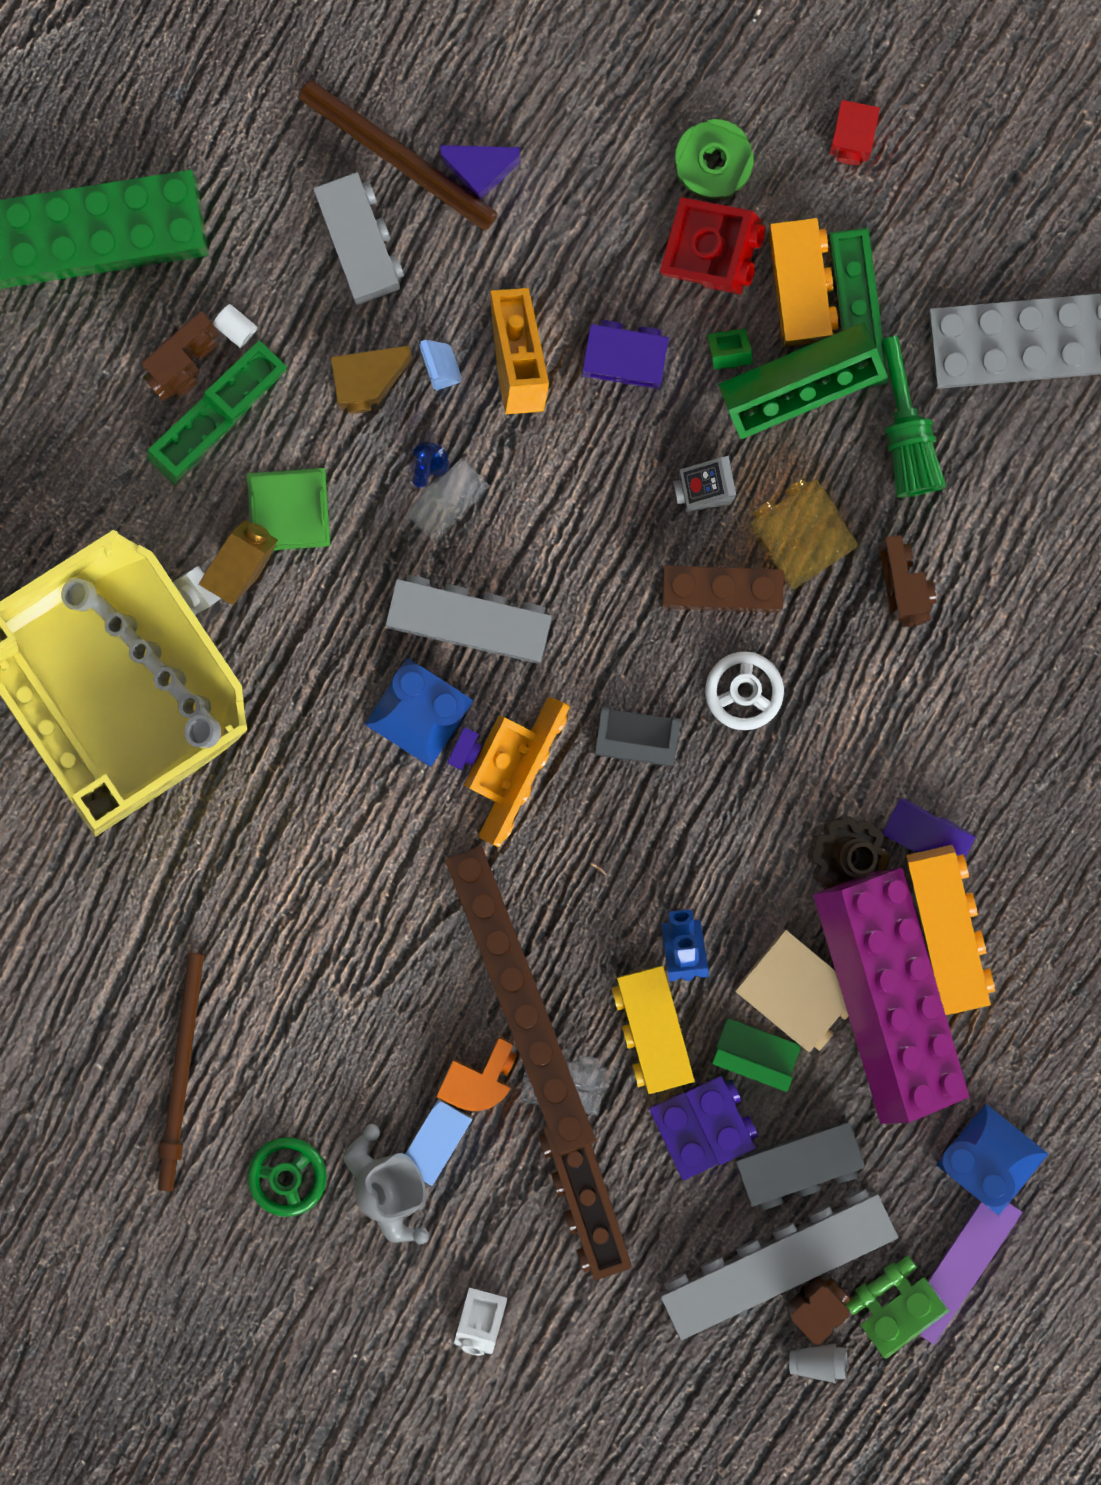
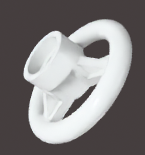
M736 652L719 660L711 669L706 681L705 696L709 709L721 723L737 730H752L767 724L777 714L784 697V685L778 669L770 660L753 652ZM741 664L740 675L731 682L730 691L717 696V685L722 674L728 668ZM753 665L761 668L770 679L772 685L770 701L761 695V683L758 678L752 675ZM742 683H747L752 688V694L748 698L741 697L738 693V686ZM734 702L742 706L753 704L763 712L751 718H738L726 712L723 707Z

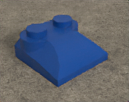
M407 658L394 675L392 682L365 725L432 767L474 701Z
M985 1104L954 1143L946 1149L936 1166L1000 1216L1049 1154Z

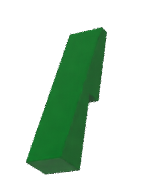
M259 340L204 392L203 398L148 449L146 459L175 486L285 373L288 367Z

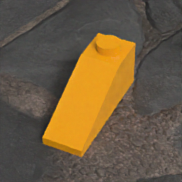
M529 288L490 291L498 380L505 414L543 412L549 381Z

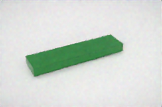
M869 228L829 232L841 332L865 322L887 373ZM888 378L867 387L888 385Z

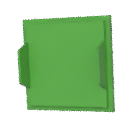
M325 468L247 473L250 523L263 526L271 536L278 539L274 550L331 546Z

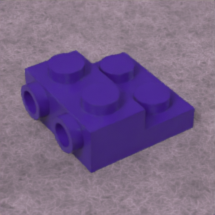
M720 1074L649 1107L683 1181L755 1149L752 1140L759 1137L749 1115L741 1118L735 1104L742 1100L732 1079L724 1082Z

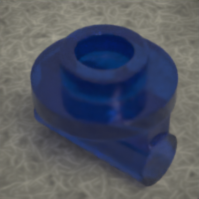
M420 442L415 447L414 457L416 463L412 482L417 487H424L427 485L431 474L442 476L449 470L450 463L447 453L440 445Z

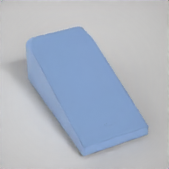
M431 340L420 341L421 344L419 346L433 389L437 391L460 383L462 376L452 347L446 343Z
M439 1098L405 1153L416 1163L424 1182L433 1186L473 1119L470 1115Z

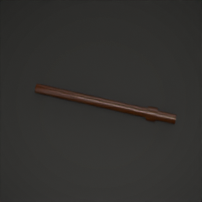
M188 954L164 1141L159 1143L158 1158H161L157 1190L173 1192L177 1160L182 1159L183 1144L180 1143L204 954Z

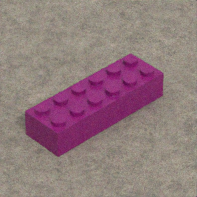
M903 868L871 872L866 877L855 878L813 894L880 1124L910 1123L969 1098Z

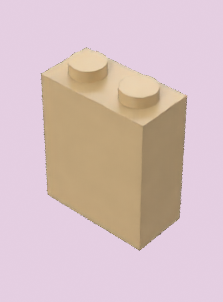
M785 929L781 931L734 989L738 995L809 1053L814 1047L820 1051L834 1034L830 1027L839 1016L844 1020L849 1016L836 971Z

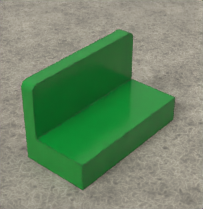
M727 1019L711 1063L788 1092L793 1078L791 1073L801 1047L797 1043L738 1021Z

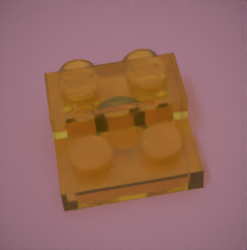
M805 478L799 480L785 490L788 498L777 505L770 500L753 511L752 514L756 519L749 524V527L777 569L784 570V579L792 591L859 547L837 514V508L817 479L809 484Z

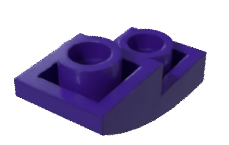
M899 799L883 831V835L916 853L953 845L956 856L964 854L965 858L976 838L975 835L944 817L938 818L906 799Z

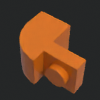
M499 1037L483 1072L454 1059L436 1097L468 1111L486 1110L497 1105L506 1097L511 1089V1085L499 1080L498 1077L500 1073L508 1076L518 1055L511 1052L514 1043Z

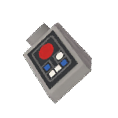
M729 456L680 469L678 474L679 480L673 481L677 504L684 503L686 513L729 505L733 503L736 497Z

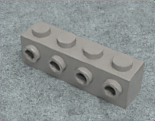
M407 575L406 581L396 580L386 622L388 629L541 665L552 620L551 615L545 614L546 607L523 602L522 608L506 605L507 598L489 593H484L483 599L467 596L469 589L451 584H446L445 589L441 590L429 587V579L413 575Z

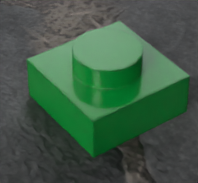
M746 328L707 334L708 349L714 370L723 368L733 369L742 365L753 364L752 350Z

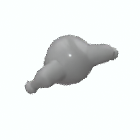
M368 1124L363 1130V1134L353 1141L343 1154L345 1164L357 1179L355 1184L357 1204L365 1215L377 1221L381 1232L390 1242L415 1241L417 1244H424L429 1239L428 1230L424 1227L414 1230L406 1227L403 1223V1218L422 1209L425 1204L426 1188L422 1174L416 1163L403 1153L390 1155L378 1160L371 1158L367 1154V1147L369 1142L377 1140L380 1135V1129L375 1124Z

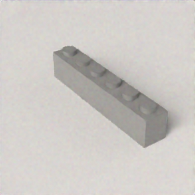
M866 1189L856 1191L844 1198L845 1205L835 1210H831L830 1206L820 1208L808 1215L809 1222L799 1227H795L794 1223L784 1225L773 1231L774 1238L765 1243L759 1244L758 1240H753L737 1248L738 1255L729 1260L723 1261L722 1257L714 1258L701 1265L702 1272L695 1276L687 1278L684 1273L665 1282L666 1289L660 1292V1296L681 1341L898 1239V1235L879 1195L875 1191L868 1194Z

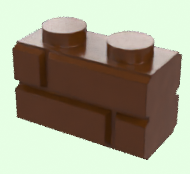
M815 1277L803 1288L804 1294L798 1293L786 1304L791 1320L813 1344L820 1345L832 1333V1327L838 1328L850 1316L846 1304L851 1299L832 1278L825 1282L822 1278Z

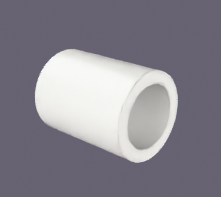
M228 304L213 322V325L240 348L251 339L258 328L231 304Z

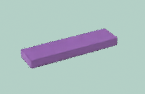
M979 1201L927 1279L950 1312L920 1333V1336L935 1345L1023 1212L1009 1203L1001 1215L998 1216Z

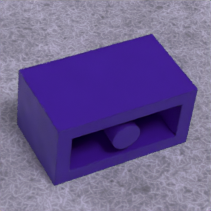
M600 320L599 325H590L582 377L660 389L669 337L661 336V330L651 327H638V332L623 330V324L609 320Z

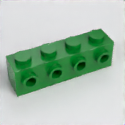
M863 322L718 385L739 437L744 439L886 379L888 376L866 323Z

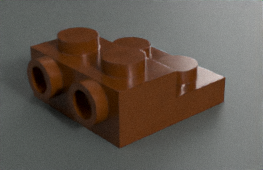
M202 311L141 363L148 371L143 376L144 380L162 401L168 396L172 398L176 394L181 397L197 384L198 381L195 377L200 374V371L192 359L196 356L202 359L217 345L215 339L220 335L213 323Z
M902 535L886 537L878 545L891 620L892 622L902 621L903 628L926 624L927 621H931V606L936 603L934 583L932 580L926 581L925 571L913 574L908 573L909 567H913V555L910 544H903Z

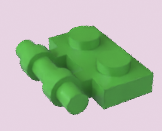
M909 1255L897 1264L894 1261L884 1268L885 1273L869 1285L864 1283L855 1290L857 1294L850 1298L851 1300L846 1304L853 1315L865 1307L870 1310L873 1316L863 1322L861 1327L883 1358L886 1359L950 1312L926 1278L923 1277L913 1286L906 1276L918 1268ZM895 1285L901 1292V1295L884 1307L878 1297Z

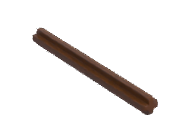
M307 81L304 84L298 97L305 104L482 230H487L493 225L498 216L497 211L316 82Z

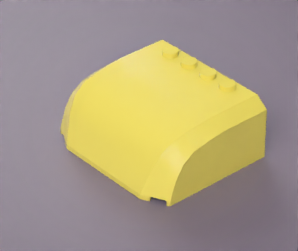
M110 531L0 601V696L95 837L210 762L247 731L242 685L154 553L119 535L117 531ZM80 578L92 582L97 594L107 600L118 613L132 616L137 622L136 633L143 640L155 642L160 646V659L165 665L183 671L186 676L185 687L192 694L204 696L209 700L211 705L210 714L218 721L221 727L220 739L213 747L200 748L188 743L185 737V726L190 718L180 714L178 709L179 703L168 691L160 690L155 686L154 675L144 664L134 662L130 658L129 647L120 637L111 636L106 632L105 621L92 608L87 611H77L69 609L64 605L61 599V591L68 580ZM171 675L168 679V683L171 682ZM196 702L193 705V711L196 709Z

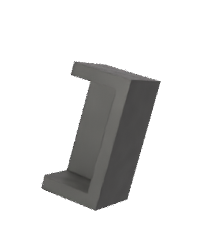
M602 707L595 755L673 767L681 718L673 717L671 719L610 710V708Z

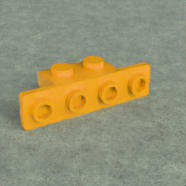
M548 697L531 731L498 715L463 785L495 802L478 837L500 847L502 841L511 834L514 826L513 820L520 806L529 798L532 789L531 784L538 770L546 764L549 757V748L556 734L560 733L566 724L567 712L570 707L568 704Z

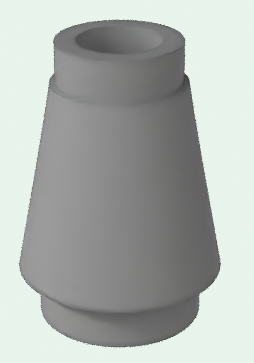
M837 1343L790 1350V1374L837 1383V1379H847V1347H837Z

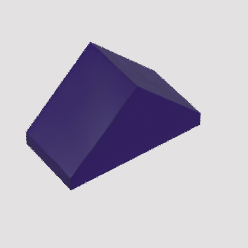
M441 145L440 148L442 162L480 200L520 164V147Z

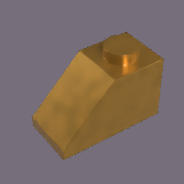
M410 346L331 357L339 408H347L348 414L371 411V405L381 402L411 362Z
M244 520L230 534L198 585L233 605L260 577L278 539L271 536L263 526Z

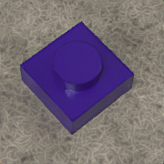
M464 727L447 764L463 771L466 764L473 767L483 746L477 743L479 734Z

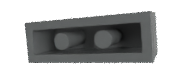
M847 1119L734 1158L749 1203L752 1207L759 1205L761 1210L784 1203L782 1196L797 1192L798 1197L821 1190L820 1183L835 1179L836 1184L853 1180L859 1177L857 1170L865 1168L851 1124Z

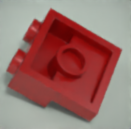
M680 197L660 273L665 277L700 283L705 288L741 295L743 286H749L754 278L755 266L754 263L750 262L754 248H760L764 242L765 226L761 225L762 219L751 210Z

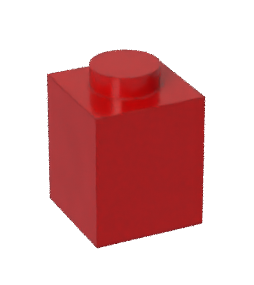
M841 100L829 154L837 156V161L845 164L859 165L860 161L867 162L872 151L880 107Z

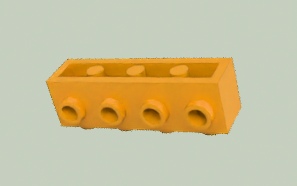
M948 845L906 855L931 965L945 1015L990 1006L988 993L996 991L990 968L983 970L979 955L987 954L982 931L974 932L971 917L978 916L973 892L965 894L962 879L969 877L964 854L956 856L954 846Z

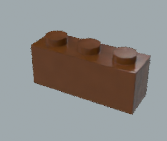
M664 565L662 609L780 613L783 610L784 570Z

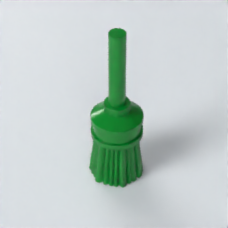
M898 336L883 339V345L897 412L893 413L894 422L884 429V434L888 439V452L893 455L896 497H914L942 490L947 485L933 446L937 442L932 430L933 421L919 416L918 409L912 407Z

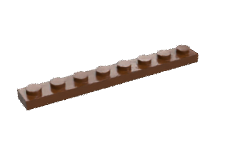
M482 845L446 859V865L559 1157L596 1143L597 1140Z

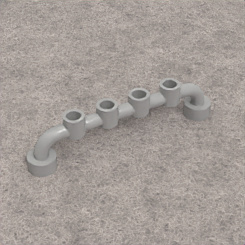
M80 578L68 580L61 591V599L64 605L69 609L77 611H87L92 608L105 621L106 632L111 636L120 637L129 647L130 658L136 663L144 664L154 675L155 686L160 690L168 691L179 703L178 709L180 714L190 718L185 726V737L188 743L200 748L213 747L220 739L221 727L218 721L210 714L211 705L209 700L204 696L192 694L185 687L186 676L183 671L165 665L160 659V646L155 642L143 640L136 633L137 622L132 616L118 613L107 600L97 594L92 582ZM171 675V682L168 683V679ZM196 702V709L193 711V705Z

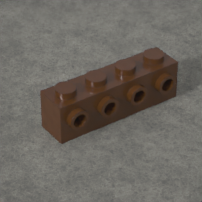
M546 1123L543 1124L545 1134L538 1137L545 1158L553 1156L557 1172L551 1173L552 1180L558 1196L566 1195L570 1210L564 1211L570 1233L578 1232L583 1248L576 1251L583 1272L591 1270L593 1279L596 1281L631 1269V1260L592 1144L559 1157Z

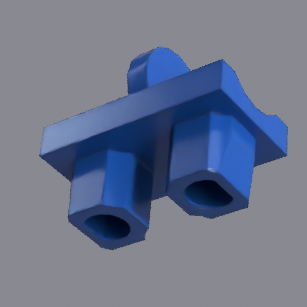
M690 909L669 912V923L661 924L669 981H676L679 978L690 981L694 976L701 978L709 977L701 920H694L693 912Z

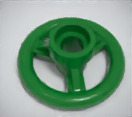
M283 1137L271 1140L258 1149L249 1164L247 1180L250 1193L260 1207L277 1216L292 1217L307 1212L317 1204L325 1190L327 1174L324 1161L314 1147L297 1138ZM291 1149L301 1153L292 1163L283 1162L275 1167L262 1165L269 1155L279 1150ZM311 1162L315 1173L314 1185L309 1195L301 1201L297 1190L302 1182L301 1170ZM282 1171L291 1172L294 1177L293 1183L289 1185L283 1184L279 1178ZM259 1177L269 1179L271 1188L280 1195H286L289 1205L278 1204L269 1199L261 1188Z

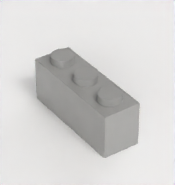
M358 172L313 188L356 306L400 290L398 278L403 277L404 273L397 254L388 255L384 242L391 240L383 217L375 220L370 205L377 203L370 181L362 183Z

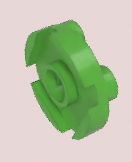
M721 119L707 120L705 123H700L695 127L692 126L682 135L676 148L675 165L677 178L689 192L697 197L707 200L729 199L745 186L753 169L754 156L747 136L735 124ZM714 150H718L721 152L720 159L725 164L723 167L716 166L714 170L707 167L708 162L703 159L705 153L712 155Z

